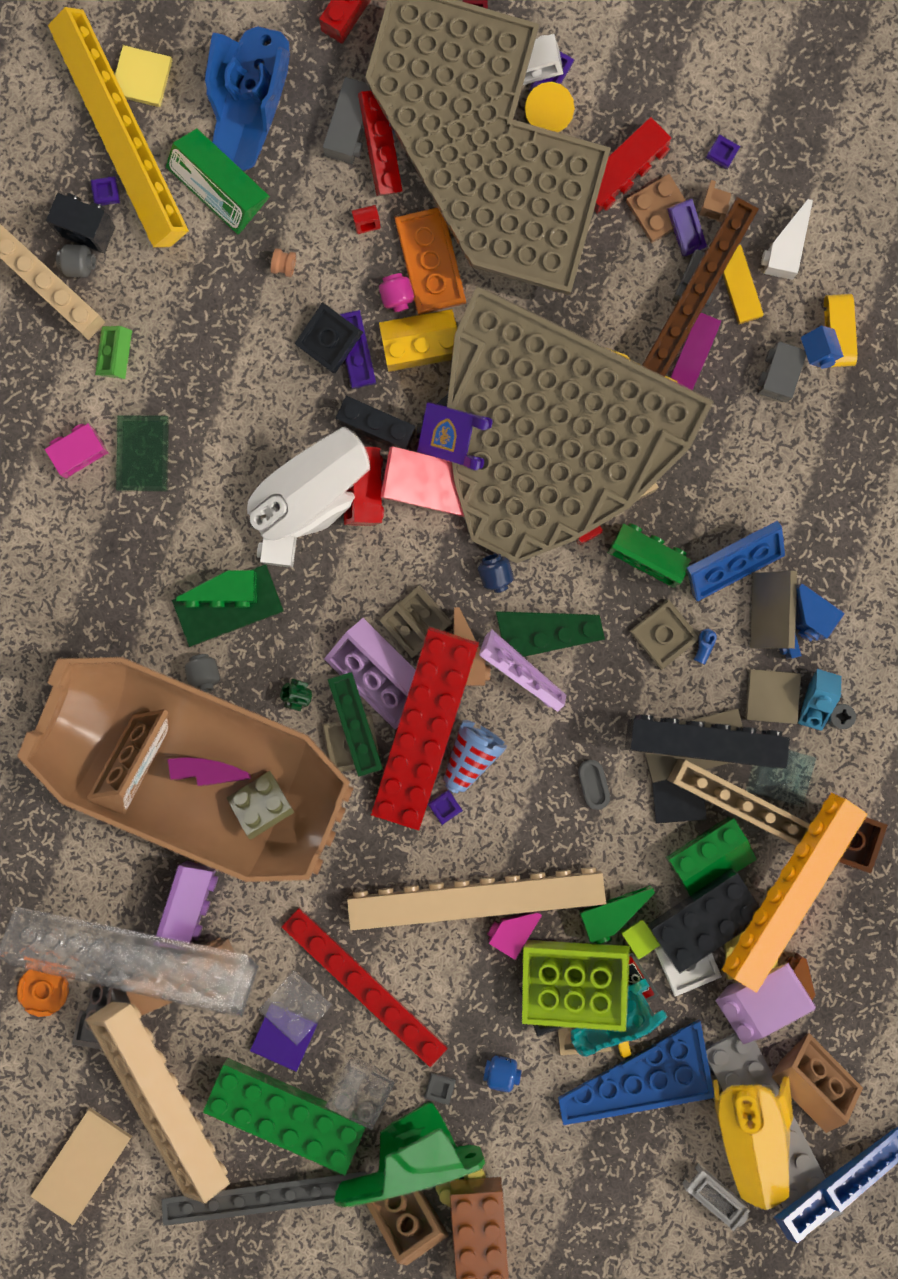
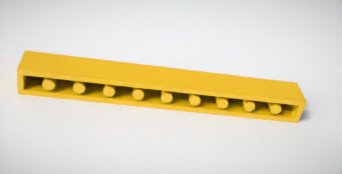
M64 7L48 24L53 39L82 96L106 151L109 153L116 172L120 176L127 195L148 235L149 241L153 247H170L188 233L189 230L84 10Z

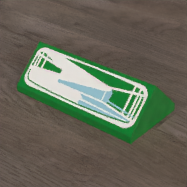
M198 128L172 143L166 168L236 234H239L271 196Z

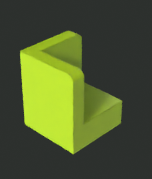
M644 920L638 921L626 930L624 928L619 930L638 959H641L660 946Z

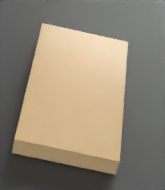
M89 1108L31 1197L74 1225L132 1138V1135L92 1108Z

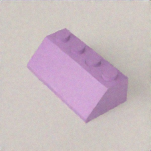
M362 618L343 635L324 660L339 675L353 672L359 694L396 729L399 726L415 669Z

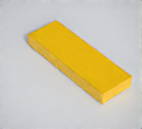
M738 245L723 272V278L739 325L762 318L764 314L742 246Z

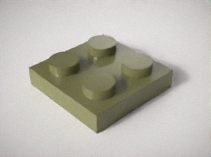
M268 771L226 798L250 840L294 813L271 771Z

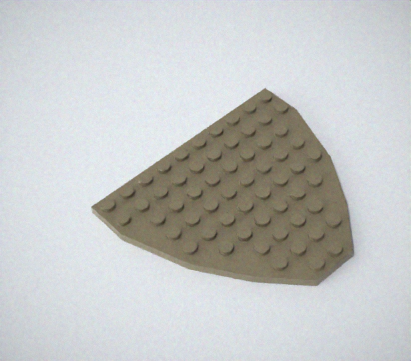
M477 286L455 333L447 407L489 417L493 420L490 429L481 430L475 427L472 429L467 455L483 458V468L472 470L464 465L452 462L454 482L471 540L515 563L573 542L630 508L690 449L714 400Z

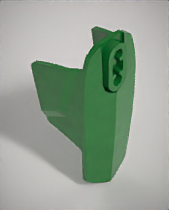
M429 1101L394 1121L380 1132L378 1171L342 1181L335 1193L334 1203L338 1207H351L423 1190L477 1172L486 1164L479 1146H457L440 1112L434 1103Z

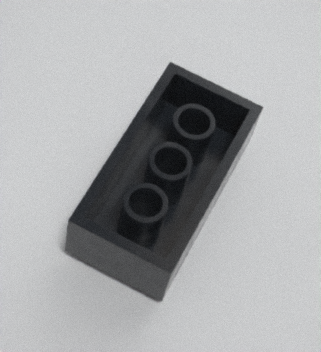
M730 869L647 924L674 968L680 974L744 932L760 906L739 874Z

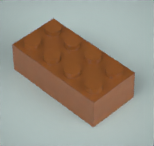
M501 1177L450 1181L456 1279H509Z

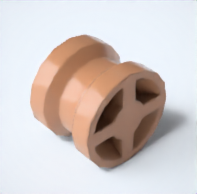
M275 248L271 261V273L277 274L280 272L284 273L286 277L291 278L296 264V252L284 253L281 249Z

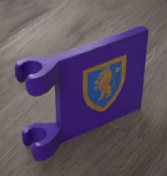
M427 402L417 452L464 465L472 470L483 468V458L467 455L473 427L481 430L490 429L493 420L489 417L474 415Z

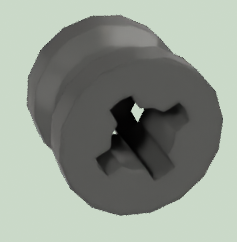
M837 704L827 722L835 729H848L855 723L856 713L849 705Z

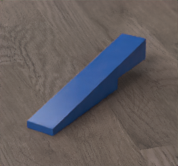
M898 1127L880 1138L774 1216V1219L788 1240L798 1243L834 1211H843L898 1163Z

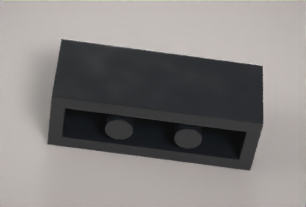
M345 396L335 418L339 425L389 447L408 450L416 432L415 425L349 396Z

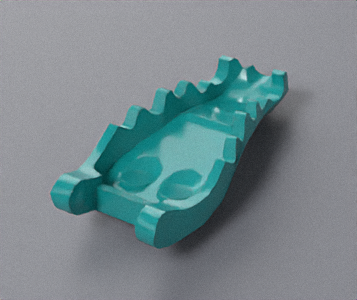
M645 978L628 986L626 1031L576 1028L571 1031V1041L581 1056L587 1057L601 1049L639 1039L651 1033L667 1018L664 1010L654 1015L642 992L649 988Z

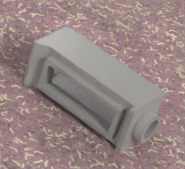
M698 1163L695 1166L698 1174L693 1180L688 1182L685 1179L682 1182L685 1190L729 1226L732 1231L737 1226L741 1227L747 1221L748 1213L750 1212L747 1205Z

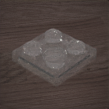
M293 971L259 1009V1012L293 1043L298 1045L329 1010L332 1004Z

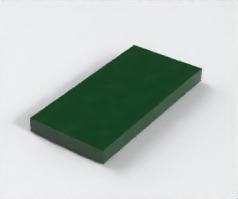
M266 564L252 569L257 572V603H250V607L240 608L235 607V603H225V607L216 608L209 607V603H199V607L192 608L184 607V603H180L176 599L172 600L189 647L199 645L285 612Z

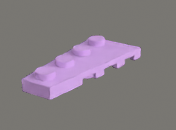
M491 630L485 636L479 654L482 658L541 699L547 707H552L558 712L565 705L566 694L496 632Z

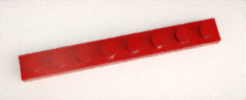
M300 907L284 923L282 928L429 1067L448 1049L436 1035Z

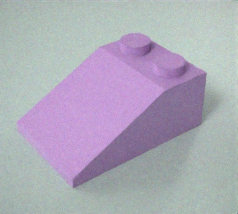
M788 963L771 969L757 993L740 982H736L727 986L715 1000L742 1044L764 1038L814 1011L816 1008Z

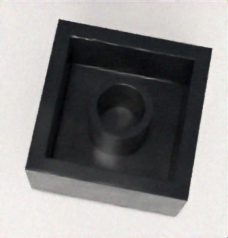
M60 193L56 194L46 222L59 237L80 245H86L90 249L104 254L116 227L110 219L111 217L104 211L105 208L94 202H90V205L83 203L79 197L71 193H67L66 196Z

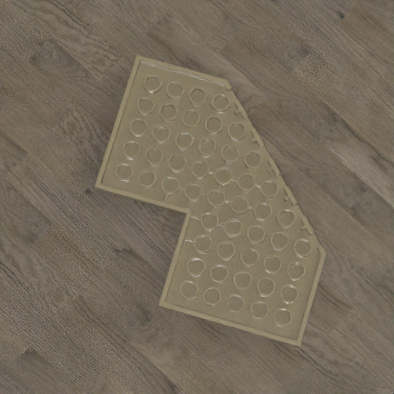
M387 0L365 81L471 267L570 295L611 148L513 120L540 24L459 0Z

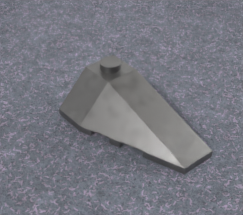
M106 943L95 971L99 979L93 989H88L86 996L90 998V1002L86 1012L82 1010L79 1012L72 1045L102 1049L86 1019L110 1002L130 1003L125 988L128 986L126 947L124 944Z

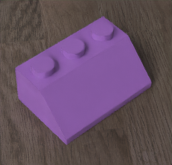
M188 860L178 866L155 941L190 946L194 940L198 941L203 927L199 925L201 916H206L210 906V901L207 900L209 891H214L218 881V877L214 876L216 869Z

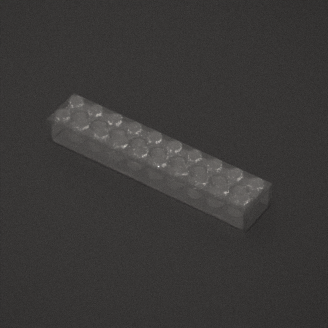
M17 906L0 944V959L12 966L238 1017H243L259 965L248 955Z

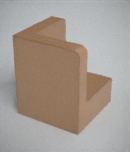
M711 180L699 215L723 222L730 205L728 204L731 193L714 188L716 181Z

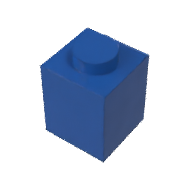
M822 325L801 337L810 365L821 367L822 369L829 368L836 363V360L844 357L835 329Z

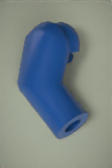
M705 629L699 634V649L694 661L702 665L706 664L717 640L716 633L711 629Z

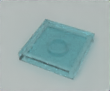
M789 750L787 769L760 766L753 793L803 807L816 758Z

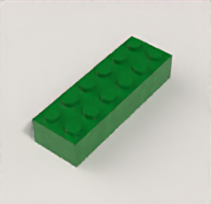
M227 1058L223 1064L202 1112L342 1175H346L368 1120L230 1058Z

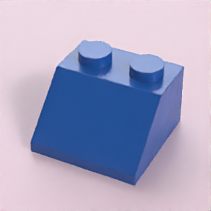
M804 584L797 585L795 627L800 630L798 634L809 642L812 639L814 641L828 639L845 613Z

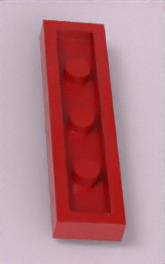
M371 90L361 91L358 93L376 196L401 193L403 190L392 128Z

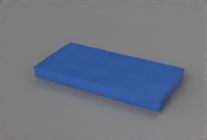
M775 521L687 567L691 591L695 600L700 601L784 557L785 548L781 524Z

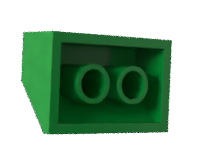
M629 523L628 526L623 524L607 553L672 588L680 585L691 559L686 557L687 553L677 547L671 549L663 545L665 541L655 535L648 537L642 534V529L632 523Z
M729 816L665 857L689 896L730 869L738 872L757 860L746 836L735 819Z

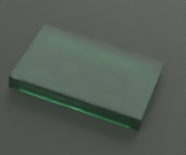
M117 415V491L168 492V416Z

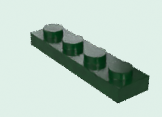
M353 672L328 679L358 777L382 770L383 767Z

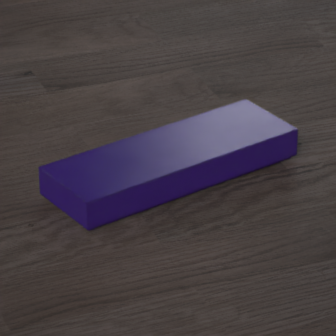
M357 310L340 314L363 331V334L345 359L351 387L355 389L374 385L376 380L361 312Z

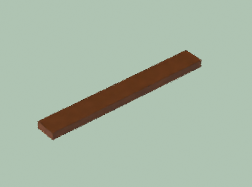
M736 197L642 366L665 377L759 208Z

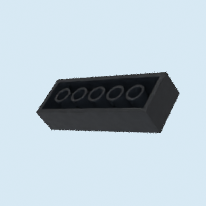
M641 714L635 715V719H629L627 723L625 750L787 769L790 737H783L782 731L762 730L761 734H758L757 728L736 727V731L731 730V725L711 724V728L705 727V722L686 721L685 725L679 724L680 719L666 717L660 718V722L653 721L654 716Z

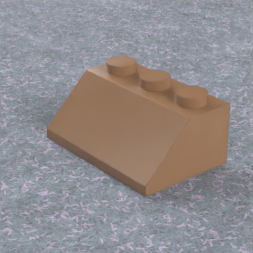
M810 1033L806 1034L779 1061L772 1075V1078L780 1086L783 1077H789L791 1098L826 1133L848 1123L863 1089Z

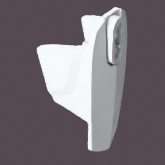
M343 427L304 450L273 472L257 487L248 500L247 514L250 516L251 525L259 530L262 537L272 541L287 536L300 537L328 528L351 507L355 495L347 492V490L370 469L366 450L359 438ZM266 515L267 517L264 518L262 522L261 516Z

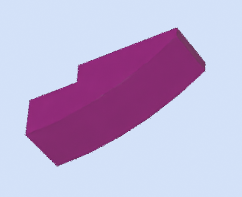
M700 313L682 346L670 378L693 390L721 320Z
M202 758L168 759L170 780L196 777L197 786L201 787L251 779L250 773L219 761Z

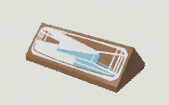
M165 709L132 715L89 793L87 800L121 814L126 813L169 731L168 712Z

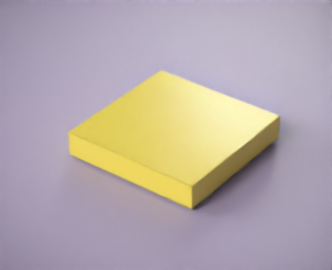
M123 45L115 77L125 98L161 107L172 58Z

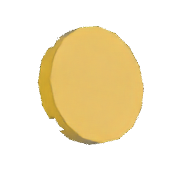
M555 82L541 83L532 89L525 103V115L530 125L558 133L571 122L575 110L574 100L569 90Z

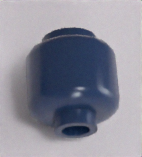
M492 554L484 557L478 567L483 587L487 590H494V593L506 591L508 585L514 580L509 559L502 557L501 554Z

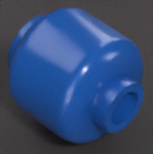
M494 1056L491 1061L487 1060L483 1081H487V1086L490 1089L508 1093L513 1090L514 1085L519 1086L522 1070L517 1069V1061L515 1059Z

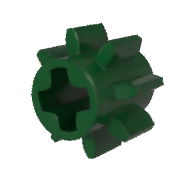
M291 679V684H284L280 693L281 700L285 702L284 707L296 711H301L302 707H307L312 699V691L307 688L309 683Z

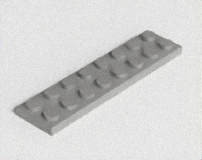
M735 1032L706 1047L708 1063L723 1091L730 1086L761 1085L771 1090L775 1097L779 1094L780 1088L772 1078V1073L755 1041L742 1044ZM794 1115L790 1126L789 1198L781 1203L783 1209L826 1179ZM834 1211L818 1226L836 1218L844 1212Z

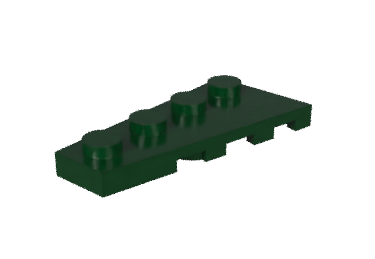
M496 611L501 638L523 657L605 640L600 615Z

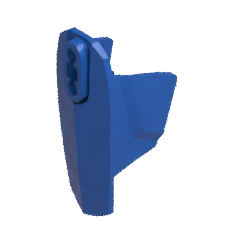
M258 26L245 31L239 42L214 32L211 38L205 76L207 97L216 117L212 142L243 171L255 166L282 94L290 58V46L286 37L280 31ZM266 41H271L269 45L264 46Z

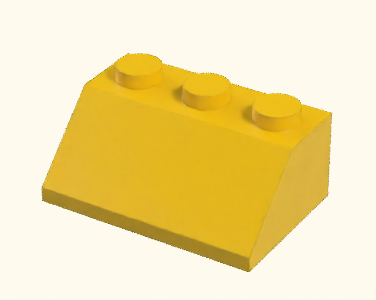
M452 309L379 323L388 372L452 360L455 333L457 331Z

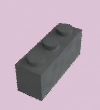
M348 77L344 78L323 145L326 157L350 164L354 163L355 157H360L363 143L360 141L365 131L358 93L370 90L367 83Z

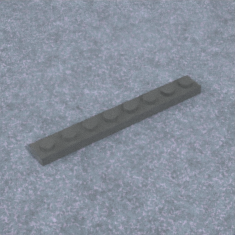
M367 1172L223 1190L206 1203L185 1196L163 1198V1226L333 1204L335 1193L342 1181L367 1175Z

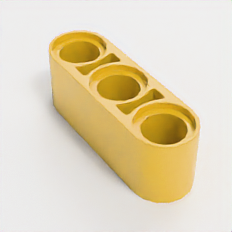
M852 294L826 295L824 298V307H826V311H824L825 326L835 329L844 356L836 360V363L831 367L855 366L857 363V337L854 297Z

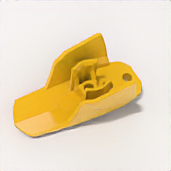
M783 1077L779 1094L776 1097L771 1090L761 1085L730 1086L721 1092L720 1095L718 1079L713 1080L716 1115L721 1128L729 1165L740 1197L758 1208L764 1210L771 1209L789 1198L790 1126L793 1121L789 1077Z

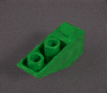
M228 570L176 597V601L184 603V607L192 608L199 607V603H209V607L216 608L225 607V603H235V607L240 608L250 607V603H257V572L254 570Z

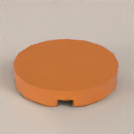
M37 965L27 970L20 978L17 986V999L19 1003L22 1004L25 1011L37 1017L50 1016L59 1011L66 1003L69 995V984L65 975L58 968L50 965Z

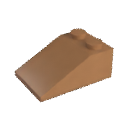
M454 607V635L476 641L460 608ZM479 646L466 686H485V681L490 680V665H485V659L479 655L481 651Z
M421 1190L366 1203L398 1264L407 1266L449 1236L436 1211Z

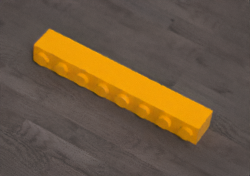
M831 792L824 801L818 815L809 825L805 836L796 846L795 852L787 865L781 870L777 881L768 891L764 902L755 912L749 926L740 936L736 947L727 957L721 970L756 993L758 992L866 818L867 813L847 799Z

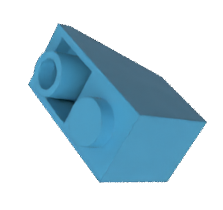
M820 669L816 670L808 685L798 724L820 731L823 730L841 698L842 676Z

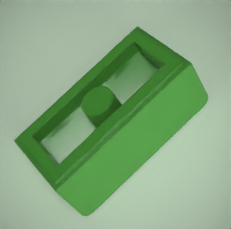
M102 326L96 376L126 378L132 330L122 326Z

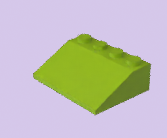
M527 940L523 947L522 1024L626 1031L630 946Z

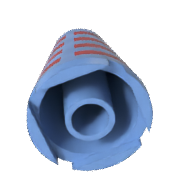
M463 720L460 725L443 778L446 782L445 787L454 793H459V791L465 792L507 748V745H503L505 742L496 734L481 726V729L474 728L475 722Z

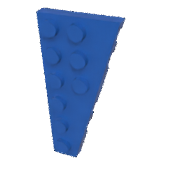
M699 1019L559 1096L558 1100L563 1126L714 1098L701 1021Z

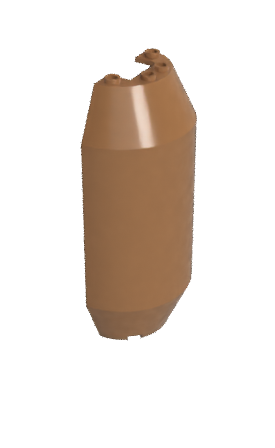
M126 658L57 659L48 680V684L53 685L36 729L27 732L17 757L61 804L245 882L309 880L313 873L318 875L324 861L320 859L326 845L331 846L336 832L332 831L336 821L341 822L346 808L342 807L343 802L349 801L354 788L350 786V781L308 735ZM165 709L168 712L169 731L126 813L121 814L87 800L89 793L132 715ZM202 758L219 761L250 773L251 779L201 787L197 786L196 777L170 780L168 759ZM268 771H271L294 813L250 840L226 798Z

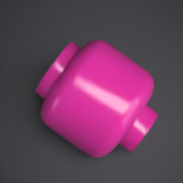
M402 273L383 278L379 291L384 307L387 309L393 308L394 313L409 309L408 304L414 300L410 279L402 277Z

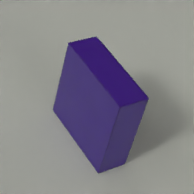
M719 134L706 158L728 170L741 146Z
M115 176L91 180L94 203L101 206L120 203L117 178Z
M449 789L428 803L442 825L463 811Z

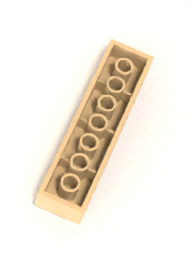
M110 1002L88 1017L86 1021L183 1196L206 1203L230 1184L226 1177L227 1170L222 1162L217 1161L214 1155L215 1148L208 1139H205L201 1132L203 1130L201 1122L196 1117H193L190 1112V1102L183 1094H180L177 1088L179 1083L176 1077L171 1072H168L165 1066L166 1059L161 1051L156 1050L152 1041L154 1038L152 1033L142 1025L140 1021L141 1014L135 1005H131V1003Z

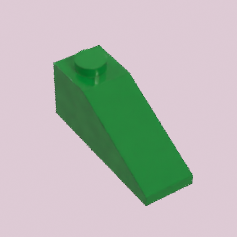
M647 886L606 900V904L593 905L579 910L589 941L591 943L595 941L596 944L609 941L610 936L615 935L654 895L653 887Z

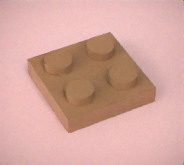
M670 174L626 199V203L651 243L673 231L667 208L685 201Z

